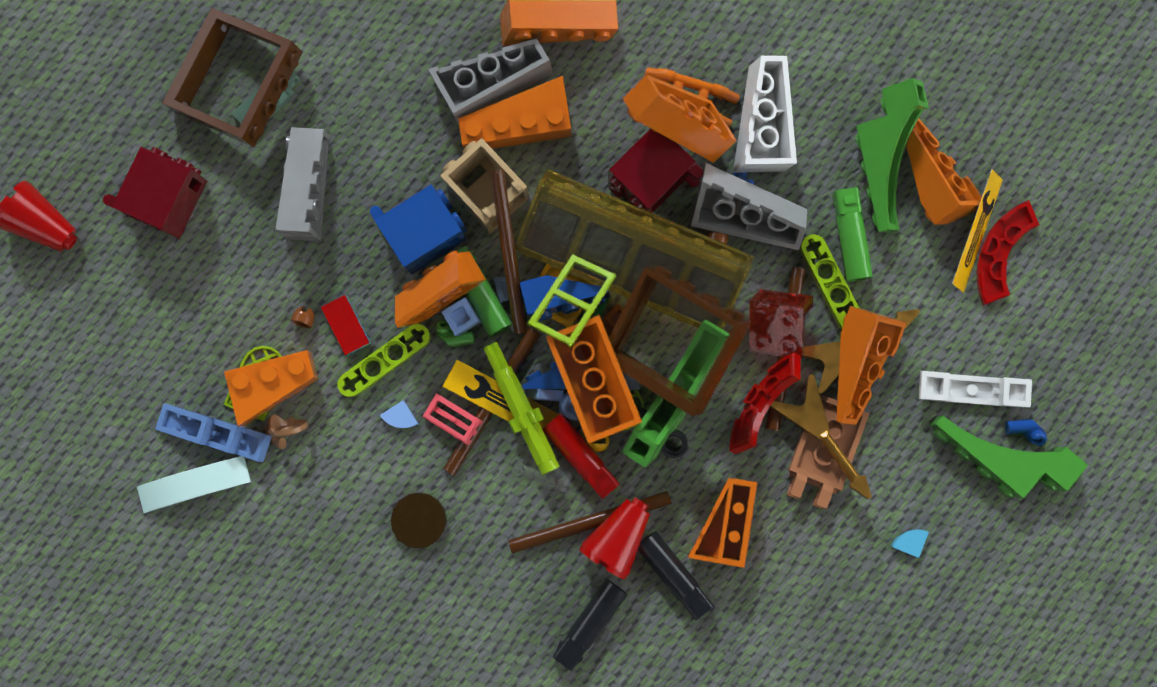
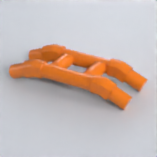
M648 67L645 75L670 84L673 83L674 86L681 89L684 86L699 91L698 95L708 99L709 94L733 104H737L740 99L739 94L722 85L712 84L675 73V71L669 69ZM720 114L728 128H730L732 120Z

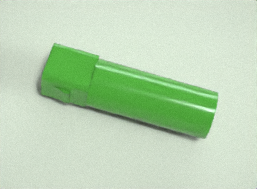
M855 187L837 190L832 194L846 281L854 282L873 278L859 189Z
M464 246L463 248L457 251L460 253L468 252L470 250L467 246ZM471 253V255L473 256V258H474V260H475V262H476V261H477L476 257ZM485 277L486 280L465 295L489 337H494L510 328L513 324Z

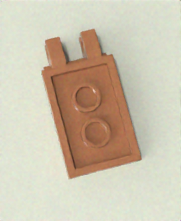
M820 395L830 435L852 464L869 413L863 411L856 425L840 423L836 421L837 400ZM802 429L787 470L790 472L788 476L793 477L786 495L795 499L801 498L806 483L819 488L812 505L820 509H827L832 493L836 494L837 491H842L847 476L821 440L814 438Z

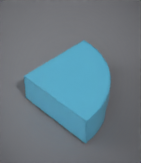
M919 529L906 531L895 538L891 547L919 558L929 532Z

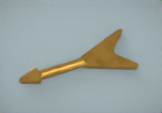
M914 309L897 312L894 319L906 322V329L917 317L920 310ZM840 341L793 349V352L801 357L816 360L823 364L824 370L818 388L819 394L822 395L839 376Z
M811 374L807 378L803 405L796 406L774 401L770 407L814 438L821 440L850 480L849 487L864 498L871 499L872 496L866 476L859 475L830 435L814 375Z

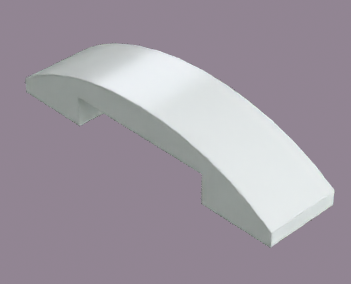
M920 371L919 399L991 406L1031 407V379L993 378Z

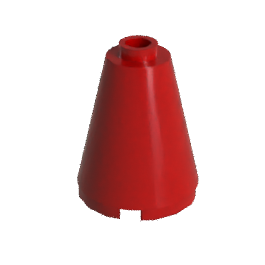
M27 180L18 183L13 188L17 193L11 198L5 196L0 203L1 230L62 252L64 249L70 250L78 240V237L75 236L77 230Z
M636 497L632 501L626 499L581 543L582 545L579 550L597 565L599 563L606 567V571L625 580L631 571L651 515L646 511L649 506Z

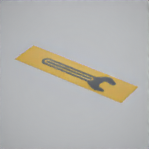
M991 169L952 282L963 293L1003 181L993 169Z
M456 360L443 387L508 422L514 419L496 380ZM527 397L532 409L539 407L544 417V420L539 422L542 429L559 415Z

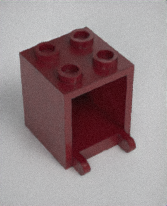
M650 128L609 169L608 183L610 185L608 188L617 198L623 196L630 203L628 208L637 217L642 215L647 219L684 181L692 188L698 187L700 178L703 176V170L678 143Z
M140 147L117 196L106 194L103 197V203L127 216L180 239L206 186L207 180L200 176L201 170L193 167L191 163L183 159H174L168 156V153L156 147H152L151 151Z

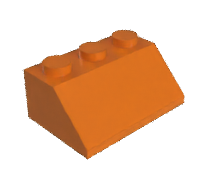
M455 250L443 257L444 262L438 267L433 265L422 272L423 277L418 281L414 279L402 286L403 291L395 296V324L397 328L425 322L486 280L470 251L459 253Z

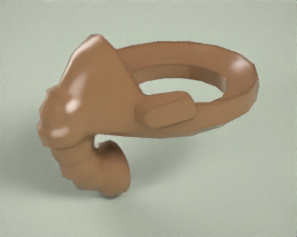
M272 415L265 426V434L272 436L271 443L278 449H284L286 447V440L283 437L304 431L308 428V421L305 419L296 420L293 417L283 420L278 415Z

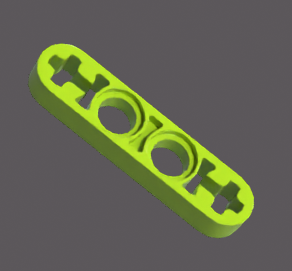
M816 234L808 235L801 242L800 253L838 327L842 330L846 314L844 310L838 313L837 309L844 307L848 303L856 308H859L824 239ZM810 240L813 244H819V248L816 249L818 256L821 257L823 254L826 256L825 259H821L815 265L811 260H815L817 258L813 251L808 252L806 250ZM822 264L830 266L832 269L831 278H821L818 275V267ZM837 288L844 292L845 299L842 303H835L831 300L830 293L833 289Z
M413 324L342 374L337 382L339 392L347 397H356L424 349L431 340L429 330L421 324ZM414 330L418 332L424 331L425 334L422 336L424 341L422 343L417 341L411 343L409 346L413 350L410 352L407 346L400 341L403 337H405L407 342L414 337L412 333ZM394 345H399L403 349V355L399 360H391L388 355L389 349ZM371 361H377L381 366L380 373L374 377L369 376L366 372L367 364ZM360 369L362 376L368 382L364 384L363 380L358 381L354 385L356 388L354 392L350 389L345 390L344 387L347 385L345 380L347 378L350 380L357 379L359 375L356 371Z

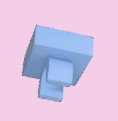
M463 298L442 311L455 336L461 335L481 322L467 298Z

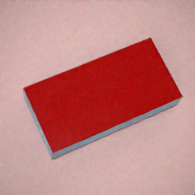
M343 295L321 307L345 356L371 344L347 295Z

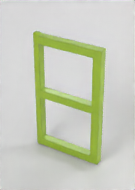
M572 254L529 320L528 325L572 347L616 278V274ZM575 264L607 279L591 305L559 290ZM554 296L586 311L570 338L538 322Z

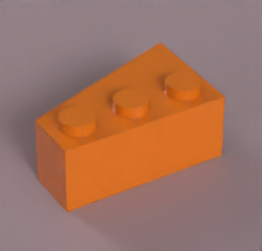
M308 350L224 371L237 425L241 427L247 426L262 414L267 413L276 405L318 380L312 353Z
M728 478L688 558L742 568L746 566L758 482Z

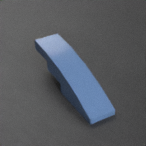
M163 403L155 430L257 462H264L272 437L265 433Z

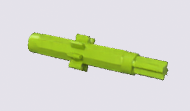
M495 342L484 347L485 354L495 372L493 375L514 419L509 421L514 434L519 431L521 432L541 475L560 467L539 424L540 421L544 420L539 407L532 409L512 367L508 366L498 343Z

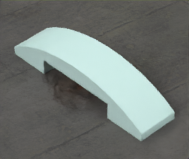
M239 456L167 476L137 486L143 513H147L210 493L250 483L251 479L245 457Z

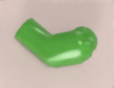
M440 320L436 324L438 337L448 346L456 347L475 344L473 331H466L459 336H455L446 320Z

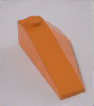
M918 118L906 146L920 202L925 209L926 217L934 225L950 224L977 211L982 196L968 176L962 179L953 169V165L956 164L955 160L951 156L948 157L943 152L937 150L939 141Z

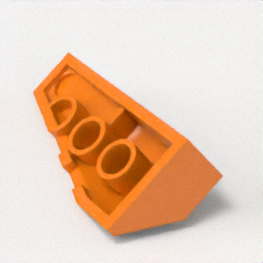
M850 306L848 313L844 317V325L841 331L836 421L856 425L872 397L870 388L877 378L882 379L885 371L881 368L888 356L894 357L907 323Z

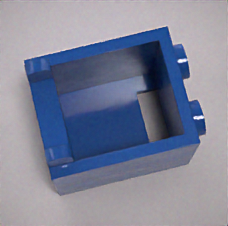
M432 184L385 214L378 206H373L370 209V214L404 268L411 275L466 241L463 234L467 231L465 225L456 212L450 214L449 211L453 207L442 189L436 191Z

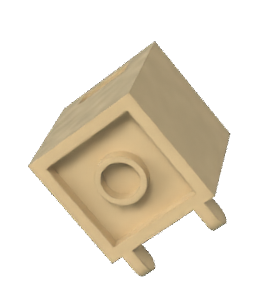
M481 138L477 143L475 141L469 143L463 150L464 154L457 161L453 159L448 162L442 169L443 173L440 176L449 191L491 234L498 227L490 171L504 170L510 215L524 204L530 196L528 188L523 181ZM478 165H481L486 172L466 189L461 181Z

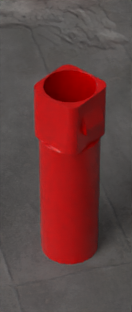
M562 413L542 429L553 445L601 499H604L620 485L605 467V463Z

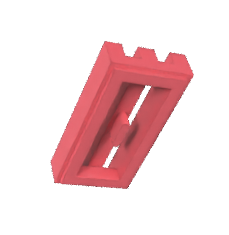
M437 393L422 416L467 445L471 443V437L476 435L477 427L483 423L482 420ZM439 401L472 421L471 425L468 426L437 406ZM433 411L466 430L465 435L463 436L431 416Z

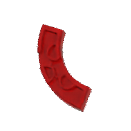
M1029 200L1019 204L1003 215L993 225L982 244L976 273L977 287L982 305L1010 295L1006 278L1008 255L1012 247L1025 233L1040 225Z
M793 352L776 362L767 370L769 374L759 385L755 383L743 401L746 405L739 419L735 418L729 443L730 452L738 454L756 447L760 425L771 404L786 388L801 380V356Z

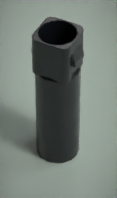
M657 531L652 532L641 541L638 552L674 597L683 604L695 621L714 607L713 603L698 586V582Z
M606 579L569 629L564 640H560L552 657L572 671L583 660L584 653L589 650L628 594L612 581Z

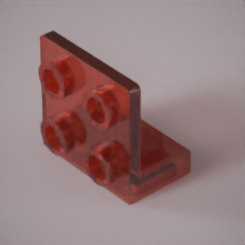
M760 289L749 301L750 352L782 357L795 352L802 359L804 356L805 316L813 307V296Z

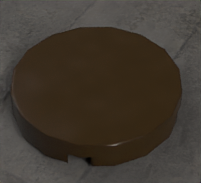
M418 492L408 494L398 501L393 508L390 521L396 538L404 545L418 549L428 547L440 539L446 527L447 517L445 508L437 498L430 494Z

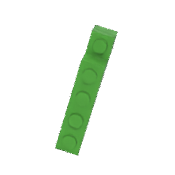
M914 78L882 89L883 98H881V106L887 116L857 125L858 134L856 135V142L862 150L863 160L861 166L868 179L867 195L873 203L874 213L872 218L875 227L878 228V232L890 233L899 230L896 208L898 172L909 136L923 110L929 109L924 84L922 81Z
M704 320L669 380L696 396L725 344L729 333ZM658 395L641 420L642 423L638 424L633 430L622 453L646 468L657 458L668 436L680 426L686 412Z
M936 416L929 424L934 429L933 435L943 443L949 441L956 447L954 452L961 459L967 462L971 460L978 466L976 471L987 480L991 478L999 484L998 490L1008 498H1024L1041 477L1040 482L1051 491H1068L1088 467L1083 460L1067 447H1056L1051 452L1013 450L977 438L959 428L944 416Z

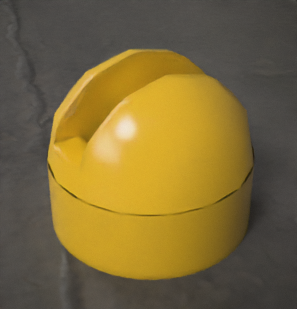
M609 436L604 437L606 439L605 444L589 443L588 445L594 451L602 452L609 446Z

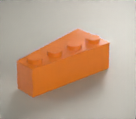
M507 0L500 14L502 46H511L537 38L539 43L576 42L594 39L598 42L607 41L618 30L616 0Z
M645 75L623 98L629 108L627 112L634 121L646 125L713 163L737 141L711 100L649 75Z
M563 76L458 118L463 148L472 141L477 143L481 138L494 149L572 137Z

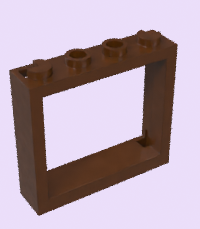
M211 8L162 104L177 114L251 147H255L260 135L263 136L264 128L270 116L276 110V104L282 92L287 89L289 79L294 69L299 65L298 61L303 51L289 39ZM230 28L280 48L239 128L190 107Z
M659 265L656 268L645 267L609 337V341L623 373L691 416L700 415L704 412L745 336L750 323L743 319L744 314L731 307L727 310L718 305L720 300L707 293L701 295L694 291L696 286L683 279L678 281L672 278L670 270ZM657 282L733 326L697 396L692 395L623 351Z

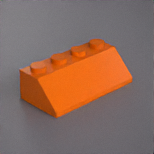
M599 315L588 320L572 347L549 335L546 336L588 444L642 423ZM578 324L558 332L570 338Z

